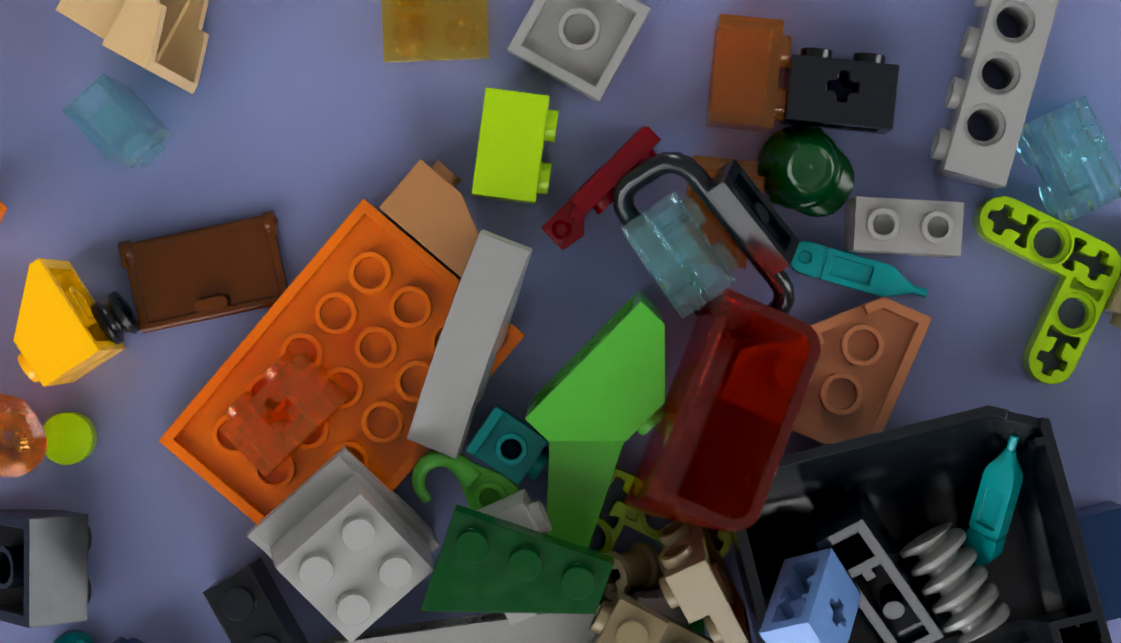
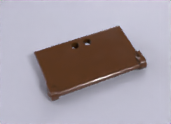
M274 210L265 211L259 216L145 240L119 242L118 249L122 267L127 268L142 333L272 307L288 288L277 238L280 235L278 218Z

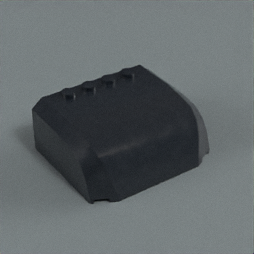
M987 405L772 458L726 498L730 533L756 642L765 643L759 631L784 559L819 551L814 544L811 510L857 486L884 524L899 552L919 535L945 523H952L949 529L961 528L966 533L970 527V518L985 468L1006 448L1010 433H1017L1020 437L1016 453L1023 471V481L1009 530L1005 535L1006 540L1002 553L999 557L984 565L988 571V577L983 583H993L997 586L999 596L995 602L1006 603L1010 608V615L999 627L968 643H1112L1050 419L1032 417L1010 412L1008 409ZM917 555L903 558L909 571L920 560ZM928 574L913 577L920 590L931 579ZM939 593L923 595L930 608L941 598ZM858 607L848 643H885L863 611ZM950 611L934 614L941 628L952 617ZM961 630L944 632V638L934 643H957L963 633Z

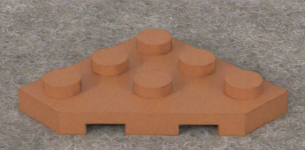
M879 297L742 351L722 400L825 445L884 431L932 317L886 297Z

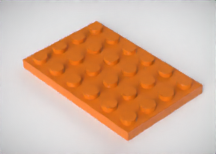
M363 198L158 441L256 524L344 446L393 492L413 469L419 458L429 450L428 447L408 440L407 436L439 337L461 280ZM511 322L504 344L496 353L489 378L525 336Z

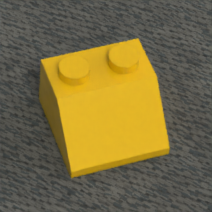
M38 258L29 264L13 341L21 352L17 356V360L22 370L33 382L40 381L43 387L73 383L126 349L123 343L118 345L112 342L100 328L91 310V305L95 303V300L69 261Z

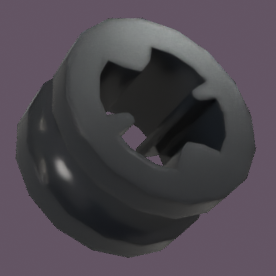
M112 291L109 293L108 301L104 304L95 302L91 305L95 320L106 336L115 344L119 345L124 341V334L130 331L136 334L141 330L135 313L118 292Z

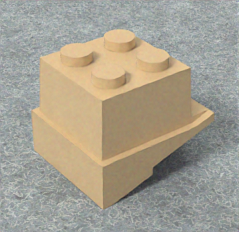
M60 0L56 11L104 39L103 46L191 94L195 92L199 83L209 34L202 31L209 0Z

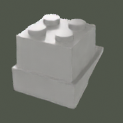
M345 446L246 533V537L260 547L274 561L275 568L350 643L434 570L431 553L439 546L434 529L396 492H392Z

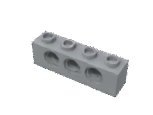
M1059 0L973 1V5L980 7L975 27L969 25L961 41L959 56L966 59L960 78L953 77L946 94L944 106L951 109L946 129L940 127L937 130L930 151V158L936 159L934 174L991 190L1006 187ZM999 13L1009 14L1016 20L1018 32L1015 38H1008L998 30L997 17ZM985 64L996 65L1002 71L1004 80L1000 90L988 87L983 81L982 69ZM971 114L981 115L988 122L989 134L985 141H978L970 135L967 122Z

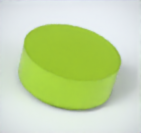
M73 411L63 412L52 416L46 421L41 430L40 444L43 452L50 460L61 465H71L87 459L93 453L97 444V431L93 422L84 414Z

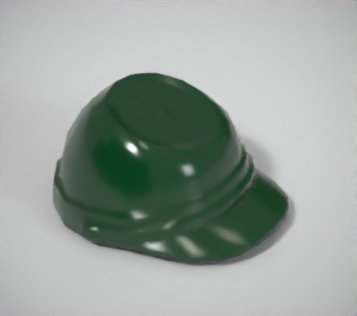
M805 126L785 127L768 138L757 158L756 172L761 187L770 196V201L773 204H778L784 208L793 209L811 217H826L839 210L853 190L854 171L850 161L821 128L812 129Z

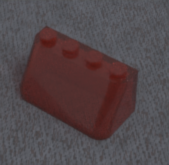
M728 288L702 307L666 396V402L663 404L662 410L665 414L654 427L625 505L651 516L724 532H736L752 526L760 517L820 356L821 344L816 331L802 320Z

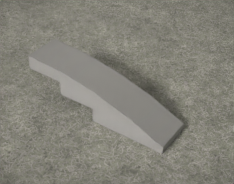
M482 230L479 233L439 337L407 436L408 440L455 459L462 452L476 405L484 396L496 353L504 344L531 257L532 248L486 230Z

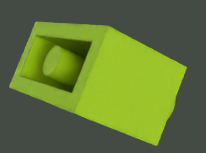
M486 87L472 195L474 197L536 205L538 194L548 195L552 163L542 162L545 141L555 142L559 111L549 109L550 96Z

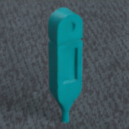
M810 241L799 242L789 266L799 274L879 297L914 294L926 298L928 289L913 285L891 265L831 247L826 248L824 245Z
M1010 433L1006 448L988 464L982 475L969 522L970 527L967 529L966 540L963 547L971 546L976 550L977 559L973 563L975 565L984 566L999 557L1005 544V535L1008 533L1023 481V471L1016 453L1020 437L1017 433Z

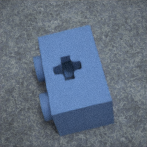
M832 548L784 559L759 631L765 643H848L861 600V594Z

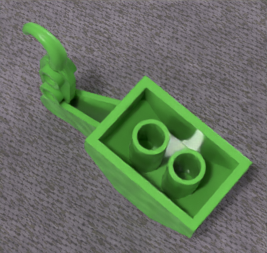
M640 289L531 398L525 420L549 442L547 514L552 530L547 532V535L586 548L590 546L624 441H627L636 431L641 436H644L665 414L661 409L662 405L666 402L665 323L662 311ZM435 450L429 451L419 458L412 473L414 491L424 503L429 502L431 499L425 486L426 475L431 469L441 466L449 469L458 478L469 507L473 510L483 508L521 490L505 475L471 462L461 453L455 459Z

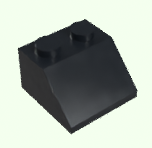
M0 509V621L27 628L87 621V604L91 598V584L88 579V551L92 542L91 530L88 526V514L65 510Z

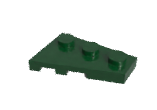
M456 504L420 611L596 614L614 565V557Z

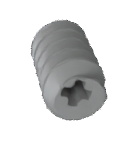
M949 522L919 535L909 542L898 554L901 558L918 556L920 560L910 570L911 576L915 577L925 574L930 576L931 579L920 590L922 595L934 593L941 595V598L931 608L932 612L938 614L950 611L952 617L942 626L943 631L948 633L961 630L963 635L958 639L957 643H968L986 635L1003 624L1010 615V608L1004 602H995L999 596V589L993 583L983 584L988 577L986 567L983 565H972L977 559L976 550L971 546L960 547L966 540V533L961 528L949 529L952 525Z

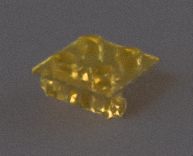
M381 0L384 63L489 59L487 0Z

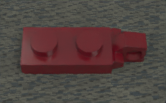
M649 126L639 128L540 228L562 250H565L584 236L585 215L591 209L598 215L601 214L613 202L612 196L617 182L626 173L650 157L657 155L652 148L661 139Z

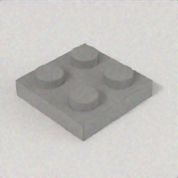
M534 0L508 46L507 52L595 102L600 103L648 17L651 8L637 0Z

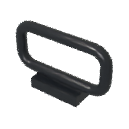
M662 152L650 157L626 173L617 182L612 200L614 212L620 223L702 324L714 335L726 340L742 341L754 337L777 324L790 313L795 301L794 286L784 269L791 265L799 240L736 159L718 169L715 177L712 179L705 169L692 157L679 152ZM676 174L681 176L773 291L772 301L739 320H731L722 315L634 205L635 194L662 175Z

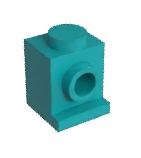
M498 403L465 450L505 475L517 485L521 483L525 476L534 481L549 460V453L543 450L548 441L536 429ZM515 439L519 441L522 446V452L518 457L508 458L502 453L501 445L505 440Z

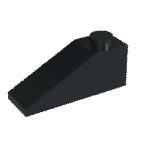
M857 486L811 510L814 544L819 551L828 548L833 549L861 594L860 609L885 643H934L944 638V632L922 595L916 581L911 576L903 558L898 554L899 551L884 524Z

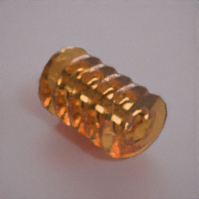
M0 393V476L18 477L31 472L41 463L47 451V436L35 412L23 399ZM9 431V437L4 439V432Z

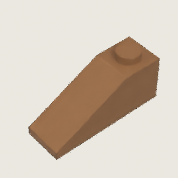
M420 159L379 208L462 278L478 238L479 230L465 197L455 189L461 182V179L439 160L430 167Z

